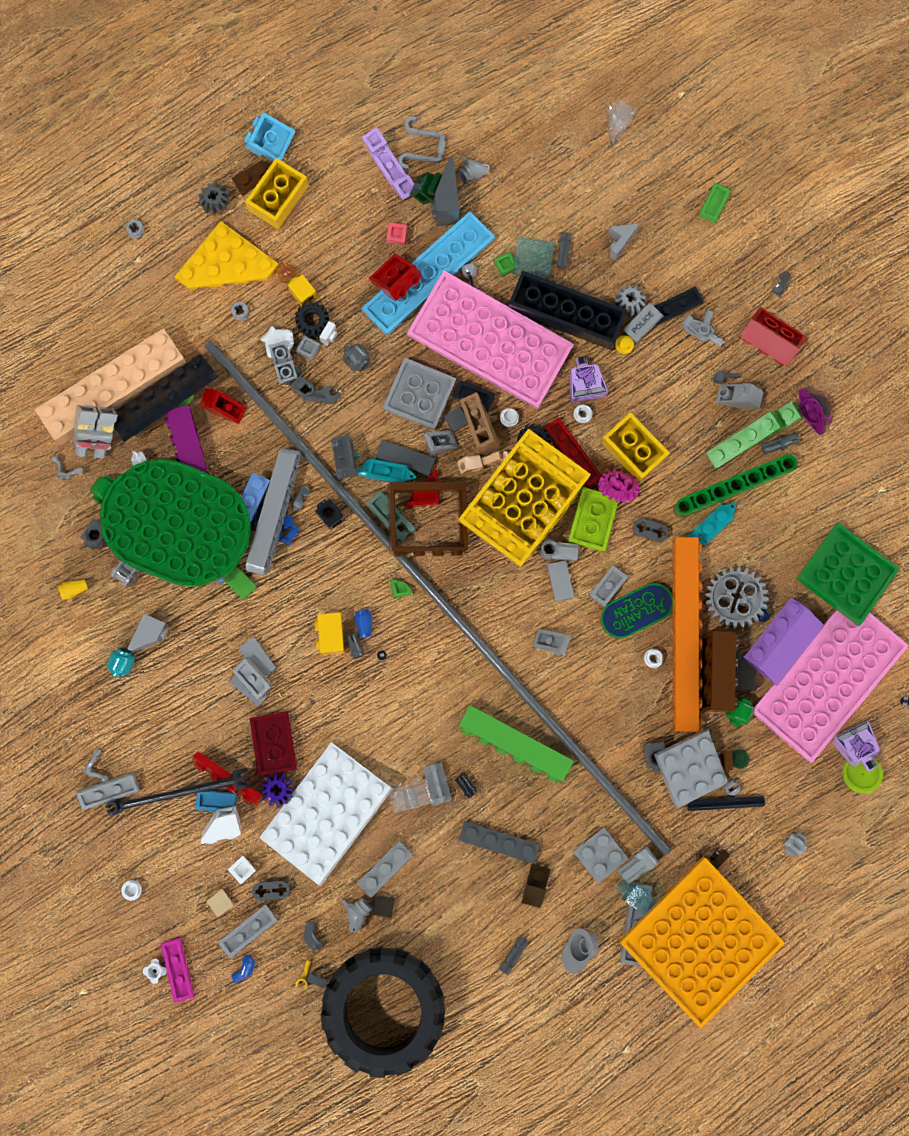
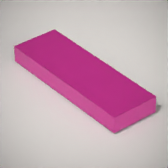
M181 938L160 943L174 1003L194 998L195 995Z

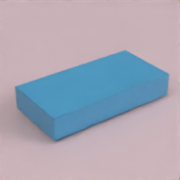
M215 791L197 793L195 810L216 812L218 809L236 806L237 793Z

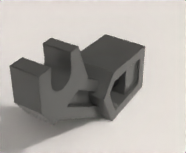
M300 375L290 385L291 390L303 401L333 404L341 397L339 392L334 396L330 395V392L333 390L331 385L321 391L314 390V386ZM307 387L311 392L304 394L301 391Z

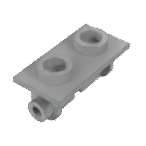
M442 763L423 767L433 806L452 801Z

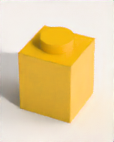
M303 274L299 277H294L289 282V292L301 307H303V303L307 305L309 301H314L317 298L315 289Z

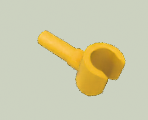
M306 960L303 973L296 982V988L299 985V981L305 982L304 990L309 984L307 976L311 961Z

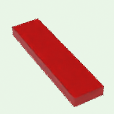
M558 417L545 426L546 432H549L551 441L557 449L591 474L584 484L586 488L596 484L602 474L561 419Z

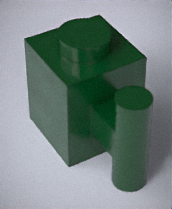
M426 172L419 175L410 195L423 205L433 201L442 174L437 172L433 175Z

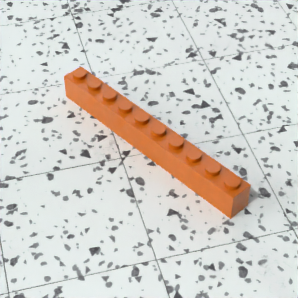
M675 537L672 540L673 732H699V728H702V717L699 716V708H702V697H699V689H702V678L699 677V670L702 669V658H699V650L702 649V639H699V631L702 630V620L699 619V612L702 610V601L699 600V592L702 591V582L699 581V573L702 571V563L699 562L702 544L699 543L697 537Z

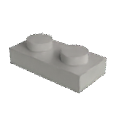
M612 565L589 596L602 607H605L628 576Z
M248 657L244 658L232 671L257 700L261 699L273 687L270 681Z

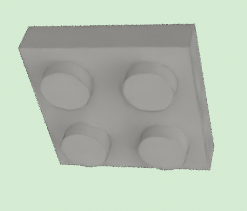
M604 827L573 851L597 884L628 860V857Z

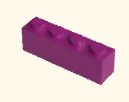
M189 405L167 412L168 417L165 418L168 429L171 428L173 435L170 436L173 447L176 446L178 452L175 453L176 461L209 474L191 408Z

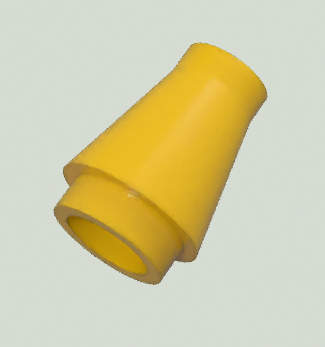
M85 579L62 582L61 585H58L62 600H70L88 590Z

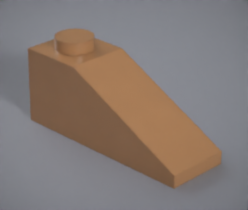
M476 392L461 399L460 402L477 449L484 456L501 449L496 432L478 393Z

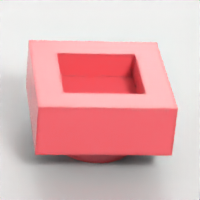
M389 223L387 243L405 245L407 225Z

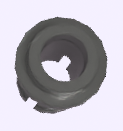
M356 633L352 634V636H346L345 640L351 652L350 657H353V659L363 657L364 649L361 648Z

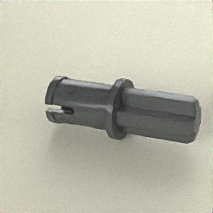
M796 432L783 437L777 436L775 440L763 443L761 449L764 454L777 450L783 451L788 446L798 444L800 440H796V438H799Z

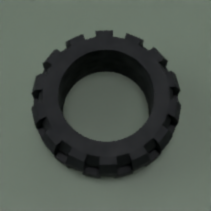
M376 947L369 948L359 954L356 953L335 971L326 986L322 998V1012L320 1014L322 1030L325 1031L328 1040L327 1044L334 1055H338L345 1062L344 1065L355 1072L361 1071L370 1074L369 1077L385 1078L386 1075L393 1074L397 1076L412 1071V1068L420 1062L423 1063L433 1052L437 1041L440 1040L445 1018V1005L441 986L432 973L431 968L421 959L419 960L409 954L410 952L399 948ZM385 974L400 978L414 990L421 1006L419 1025L407 1040L391 1047L370 1045L361 1040L349 1024L346 1010L349 993L360 981L373 975Z

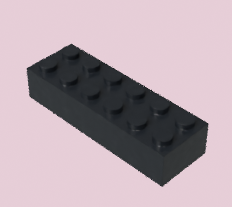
M523 270L508 305L509 308L532 321L612 350L627 313V310Z

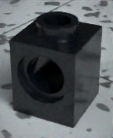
M331 499L323 500L316 506L315 512L330 531L345 520L344 515ZM326 510H333L334 514L332 517L327 518L324 516Z

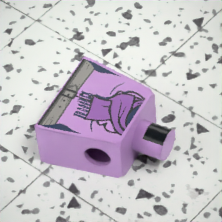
M586 356L576 358L577 368H572L570 371L571 403L606 397L608 390L598 365H588Z
M868 721L834 738V746L851 766L855 767L862 763L867 772L878 767L873 757L878 755L880 749Z

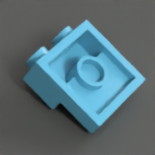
M263 112L260 117H255L252 123L254 129L252 133L248 132L244 139V142L247 143L245 148L260 157L263 155L272 161L275 158L282 160L295 130Z

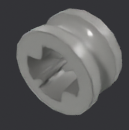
M131 220L127 223L126 231L131 238L138 239L143 236L144 228L140 221ZM137 226L139 230L133 233L131 228Z
M236 302L231 308V313L236 320L243 321L248 317L249 310L245 303ZM243 308L244 313L237 315L236 310Z

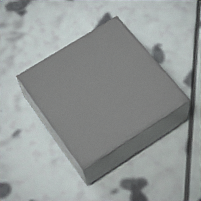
M304 335L295 351L313 361L321 347V343Z

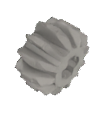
M627 284L626 288L622 286L620 287V292H616L615 297L617 299H615L614 304L626 309L632 317L634 312L639 314L641 308L645 307L644 301H646V296L642 295L643 289L637 290V285L631 288V285Z

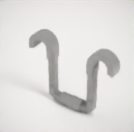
M410 116L405 120V131L408 134L440 138L441 140L438 142L437 157L413 153L401 154L398 160L404 171H409L408 165L403 163L406 159L439 163L445 151L446 141L444 140L446 137L443 133L409 127V124L416 123L417 117Z

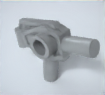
M706 310L702 322L693 319L690 315H687L682 321L683 330L701 342L710 340L719 347L724 343V340L713 334L714 328L710 326L713 315L712 311Z

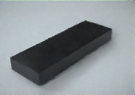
M696 286L655 305L654 307L663 315V318L654 328L703 305L704 301Z

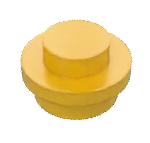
M620 336L616 340L615 348L619 353L628 354L633 350L634 342L629 336Z

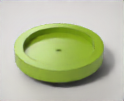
M874 759L878 767L867 772L862 763L853 767L847 761L842 771L845 784L852 791L860 794H868L875 791L883 780V769L880 763Z

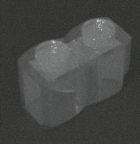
M422 777L410 780L411 784L403 786V782L391 785L392 791L389 795L394 814L432 804L427 780L422 781Z

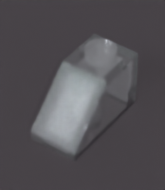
M620 98L615 103L612 102L606 111L608 112L606 121L610 144L613 146L635 119L637 111Z

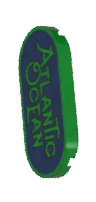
M647 584L606 605L601 614V626L605 633L611 637L627 638L665 619L673 609V596L661 584Z

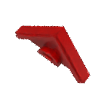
M434 470L424 482H438L437 470ZM439 492L414 493L405 503V508L440 505Z

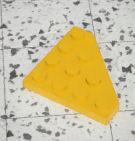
M220 221L174 277L189 290H195L201 287H219L224 284L234 283L235 285L256 280L266 281L278 269L279 264Z

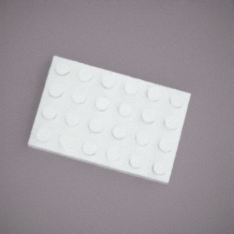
M331 742L293 792V797L287 800L288 804L283 805L259 838L317 885L321 886L392 791V788Z

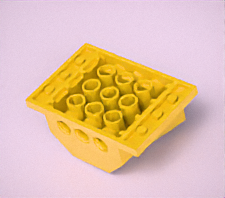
M528 429L458 521L521 568L528 557L531 558L574 502L579 490L591 474Z

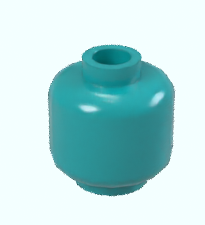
M117 648V650H113L110 653L106 667L111 671L112 676L122 678V675L130 674L135 657L130 650Z

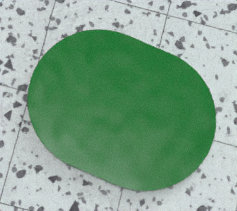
M157 459L148 462L144 461L132 466V468L120 474L113 481L101 505V531L105 542L113 554L134 569L178 586L198 587L223 578L238 565L246 552L250 540L251 522L249 512L237 491L218 477L173 460Z

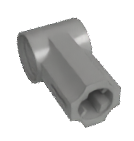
M547 540L541 545L539 555L544 560L577 561L578 544ZM550 546L553 549V554L545 553L544 547Z
M645 846L617 871L623 880L629 884L643 872L646 873L655 867L659 861L650 849Z

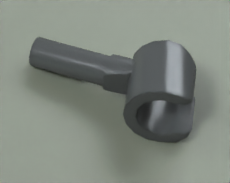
M718 371L714 374L713 382L723 384L725 378H740V373L728 374L724 371Z

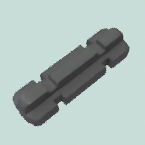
M566 232L561 233L557 260V267L560 269H565L568 261L571 234Z
M523 937L517 939L516 945L512 947L505 958L506 961L500 966V970L507 975L512 970V965H515L521 956L522 949H525L528 941Z

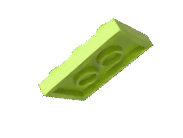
M583 487L568 543L605 552L618 505L615 499L609 500L608 495H602L603 492Z

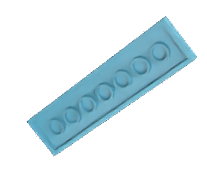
M469 211L412 262L422 275L417 285L411 286L407 290L406 295L403 298H399L396 302L386 296L381 290L361 308L362 311L388 336L426 302L443 271L455 276L462 266L467 265L493 242L495 236Z

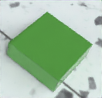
M511 252L494 259V264L501 277L519 268Z

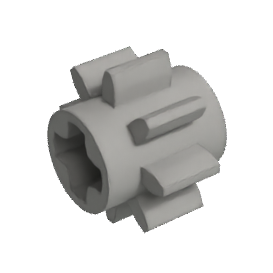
M791 832L783 842V845L786 846L784 851L793 857L795 854L801 856L808 847V844L805 843L807 838L800 832L796 834Z

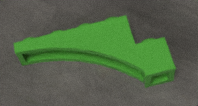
M791 401L777 411H770L706 454L715 469H718L740 454L791 427L805 417L796 403Z

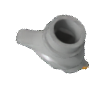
M465 156L461 157L464 165L458 170V175L463 182L467 183L472 181L473 178L479 179L483 175H490V167L487 163L470 160Z
M364 898L356 900L355 904L342 899L341 903L347 909L349 930L352 933L361 934V927L366 921V916L372 910L371 906Z

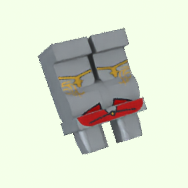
M77 405L72 439L77 456H87V450L90 448L94 449V457H105L107 450L111 449L114 423L117 421L118 416L113 408L96 407L95 409L93 406Z

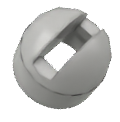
M729 780L724 785L725 793L730 796L737 795L741 790L740 784L735 780ZM736 784L737 788L730 792L728 789Z

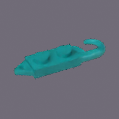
M369 459L365 461L361 469L357 468V476L366 477L367 479L387 483L417 480V477L406 465Z
M737 503L721 504L687 537H697L699 543L706 545L735 518L733 515Z

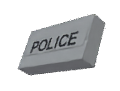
M649 303L623 330L638 343L663 318V315Z

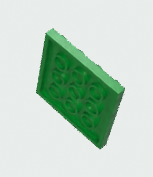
M837 522L796 580L854 624L860 626L900 568Z

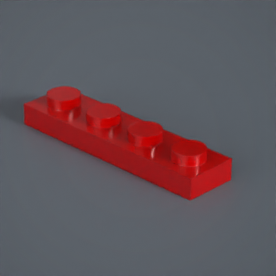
M197 751L193 756L194 767L201 772L205 770L210 774L212 780L217 781L233 777L232 774ZM235 785L226 787L231 793H238L243 796L242 799L249 805L254 804L257 806L262 800V795L251 787L236 790Z

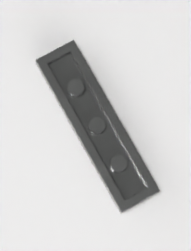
M465 821L459 837V841L532 864L535 863L540 846L539 844Z

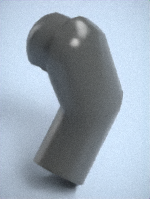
M306 921L303 939L309 949L313 951L320 950L323 943L322 940L317 939L314 935L316 922Z

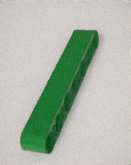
M784 455L687 495L677 501L673 511L677 517L684 518L789 475L797 467V459L793 455ZM783 461L789 462L791 468H785ZM766 468L771 469L774 475L769 476L766 473ZM748 476H754L756 483L750 482ZM731 483H737L739 490H734L731 487ZM714 490H720L722 497L715 496ZM696 497H702L705 500V504H699ZM679 504H685L688 511H681Z

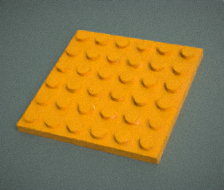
M704 856L618 941L700 1029L785 944Z

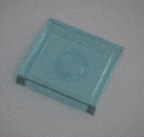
M517 237L513 274L521 275L523 270L549 280L553 243Z

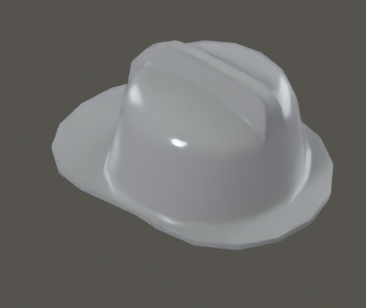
M578 928L572 933L562 952V962L568 972L573 974L581 972L588 961L595 958L599 950V937L588 933L583 928Z

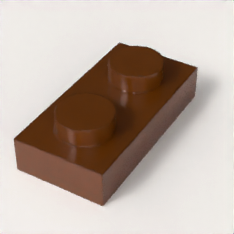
M261 160L231 179L240 194L244 195L256 187L268 170V167Z

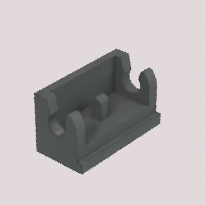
M345 434V436L333 438L332 448L337 479L357 476L358 470L354 444L350 435Z

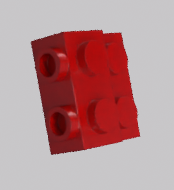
M395 253L369 277V280L380 288L386 296L396 302L399 298H403L406 295L407 290L411 286L419 283L422 275L414 264Z

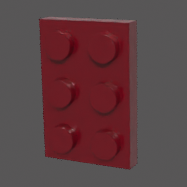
M289 712L249 718L258 776L298 770Z

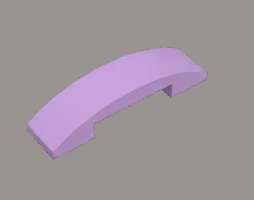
M376 127L361 138L386 180L399 197L404 200L410 196L414 182L408 174L406 175L387 146L383 135Z

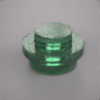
M737 749L732 752L733 767L742 769L749 764L750 757L745 750Z

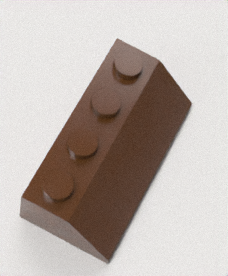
M712 631L702 635V708H700V712H733L737 707L738 701L735 696V688L738 685V678L735 677V671L738 667L736 649L738 648L739 641L736 638V632Z

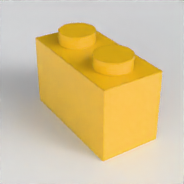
M341 612L318 614V620H314L315 631H319V639H316L317 651L320 650L321 655L345 653Z

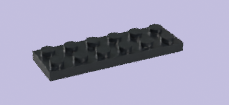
M201 354L193 357L182 367L177 368L169 376L160 380L156 385L144 391L143 394L131 400L118 411H115L118 415L117 421L114 423L115 430L121 439L126 442L218 378L216 372Z

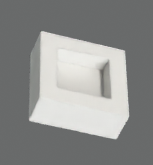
M330 321L319 336L321 343L328 346L330 341L333 342L337 336L336 325Z
M244 856L228 869L240 884H243L257 871Z

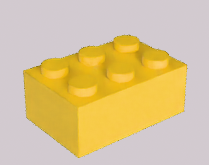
M275 158L245 201L247 210L279 230L309 187L307 176Z
M631 412L601 440V444L632 476L636 477L639 483L664 462L670 454Z

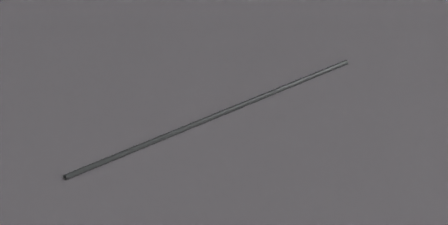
M209 341L205 348L389 550V536L212 341ZM407 556L395 557L650 841L666 856L672 850L420 570Z

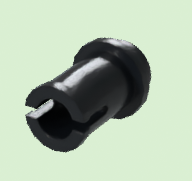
M465 773L455 778V781L464 792V797L469 799L478 793L477 787L472 785Z

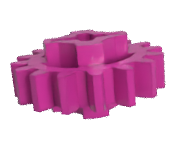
M615 469L612 472L607 470L606 473H602L598 486H600L599 491H603L602 495H608L609 500L613 498L617 503L618 501L626 503V500L632 502L633 499L637 498L640 486L639 481H635V476L631 477L629 472L624 474L623 470L619 472Z

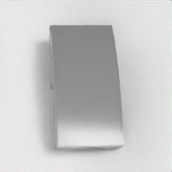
M287 340L268 345L279 383L297 379Z

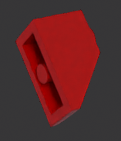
M212 389L205 390L198 405L208 412L236 424L240 423L247 408L219 390Z

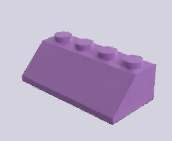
M790 598L744 656L745 663L778 686L823 629L824 625L808 608Z

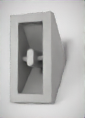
M452 430L424 434V440L431 457L458 448Z

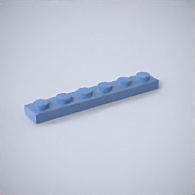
M252 473L241 496L248 509L250 522H252L270 483L269 479ZM226 576L215 582L222 585Z

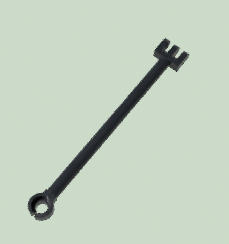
M247 768L232 771L233 777L123 802L118 799L110 800L106 804V808H110L114 804L115 810L108 809L107 813L114 816L120 814L123 809L235 785L236 790L250 788V783L242 785V781L249 780V776L241 777L240 773L248 771Z

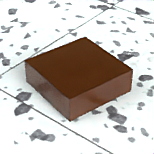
M732 750L721 752L723 771L733 770Z

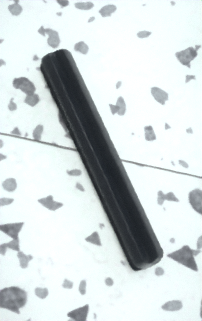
M764 796L693 800L687 804L688 811L764 807L765 799Z

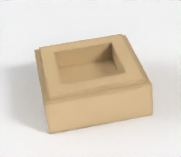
M224 889L206 901L217 917L234 906V903Z

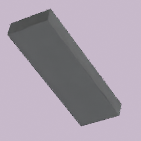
M384 440L381 441L375 457L381 461L406 465L410 471L427 477L430 476L435 462L433 457Z

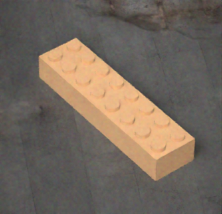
M163 328L36 408L35 411L54 441L61 446L73 438L77 405L93 406L95 409L96 407L113 408L116 411L143 394L147 389L156 385L163 378L169 376L177 368L182 367L186 364V361Z

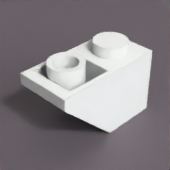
M236 806L216 810L202 831V844H213L218 840L234 839L241 835L242 826Z

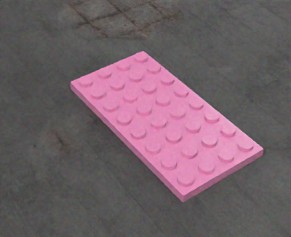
M446 271L442 272L407 332V336L536 409L541 404L574 345Z
M835 610L823 624V629L779 685L773 684L754 706L753 715L809 763L816 759L909 647L907 643L871 613L867 615L860 626H857L839 611Z

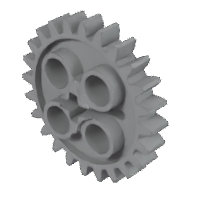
M730 567V573L723 569V576L716 574L717 581L710 580L713 587L707 586V590L711 592L705 594L706 598L711 599L706 601V605L711 606L708 612H715L713 619L719 617V624L725 621L727 628L730 624H733L734 629H736L737 624H740L742 629H744V623L752 626L751 620L758 622L757 615L764 616L761 609L767 610V605L764 603L769 602V598L764 596L768 594V590H762L766 587V583L760 584L761 576L755 579V572L749 575L748 568L741 572V568L738 567L737 572H734L733 568ZM730 582L735 583L736 588L729 590L726 588V584ZM743 582L744 585L740 592V599L737 600L734 613H730L734 604V597L737 596L740 583ZM748 588H751L755 591V593L751 596H748L744 593V591ZM722 600H727L730 602V605L728 607H721L719 603ZM746 606L749 610L747 613L742 614L738 611V608Z

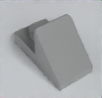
M637 224L609 228L608 235L615 239L609 248L611 250L609 256L611 259L616 261L635 235L638 228Z
M538 629L532 647L557 656L565 655L571 637L558 632Z

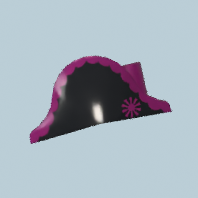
M806 388L798 390L801 412L805 420L818 435L825 433L826 425L832 422V405L829 399L821 393H813Z

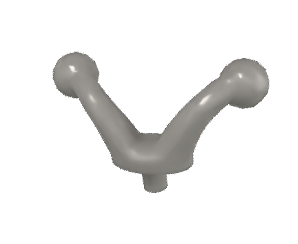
M57 455L52 456V461L58 465V480L68 479L76 473H83V468L80 466L75 470L64 473L59 457Z
M95 749L93 751L94 756L85 765L86 770H84V774L87 773L89 777L100 778L104 782L109 780V777L93 771L92 766L101 754L99 749Z

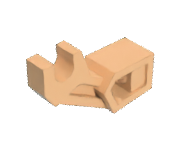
M508 451L500 454L496 452L483 458L480 455L464 457L457 462L460 474L476 473L483 470L484 467L501 463L508 456Z

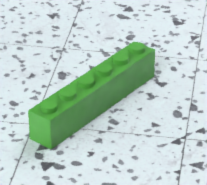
M469 705L458 726L461 728V733L469 737L473 734L479 738L478 742L485 746L489 744L495 746V751L504 756L506 753L512 755V760L521 765L524 762L529 764L530 770L538 774L542 771L548 775L547 779L556 784L558 781H564L574 762L572 759Z

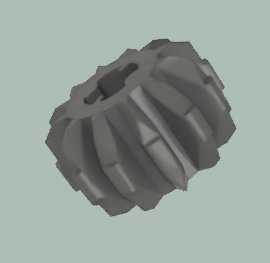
M215 182L214 186H211L208 183V188L202 187L203 193L198 195L200 199L199 204L205 212L210 211V214L214 215L215 211H217L221 215V209L227 211L226 205L230 204L229 192L225 191L226 189L223 185L219 187L218 183Z

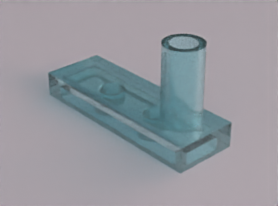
M620 882L616 887L617 892L623 895L621 899L642 916L657 903L654 898L635 883L629 886L625 882Z

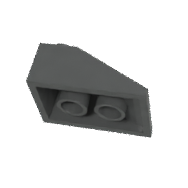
M449 157L435 192V201H432V218L436 220L437 226L455 225L459 221V204L453 157Z

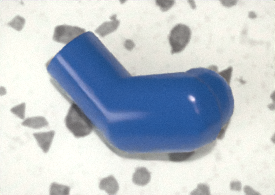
M245 955L242 958L241 970L231 974L234 983L252 975L255 960L251 955Z

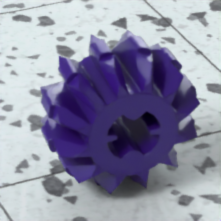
M275 773L274 781L270 776H267L269 784L262 782V785L267 788L266 790H260V793H267L263 797V801L271 798L269 805L272 806L276 800L277 807L281 806L280 800L285 805L288 804L285 797H293L288 791H293L294 787H287V785L291 784L292 781L289 779L284 782L286 778L284 774L279 780L278 773ZM275 785L282 788V792H279L280 795L278 796L276 793H273V788H276Z

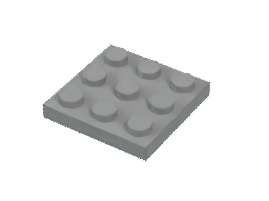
M404 358L384 403L383 410L435 431L457 378Z
M706 729L654 754L676 808H680L728 783L709 731Z

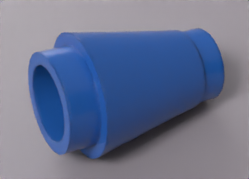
M370 609L355 611L354 619L360 638L371 637L373 614L370 613Z

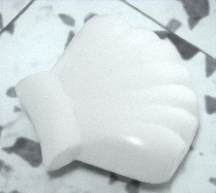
M273 326L260 339L265 342L269 358H272L268 345L287 340L290 351L294 344L292 330H276Z

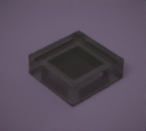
M375 895L372 915L392 918L395 898Z

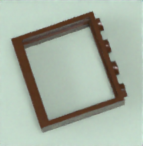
M390 482L388 484L389 554L394 553L395 557H404L406 553H413V556L416 557L425 556V553H432V556H444V553H451V556H462L463 553L467 552V527L459 521V546L396 547L395 493L457 492L459 519L467 509L466 482Z

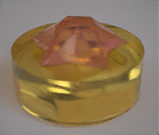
M285 263L278 267L277 276L282 283H289L291 279L296 277V272L292 265Z

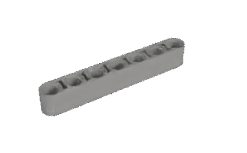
M285 448L279 450L246 562L247 572L267 575L270 570L301 462L300 451Z

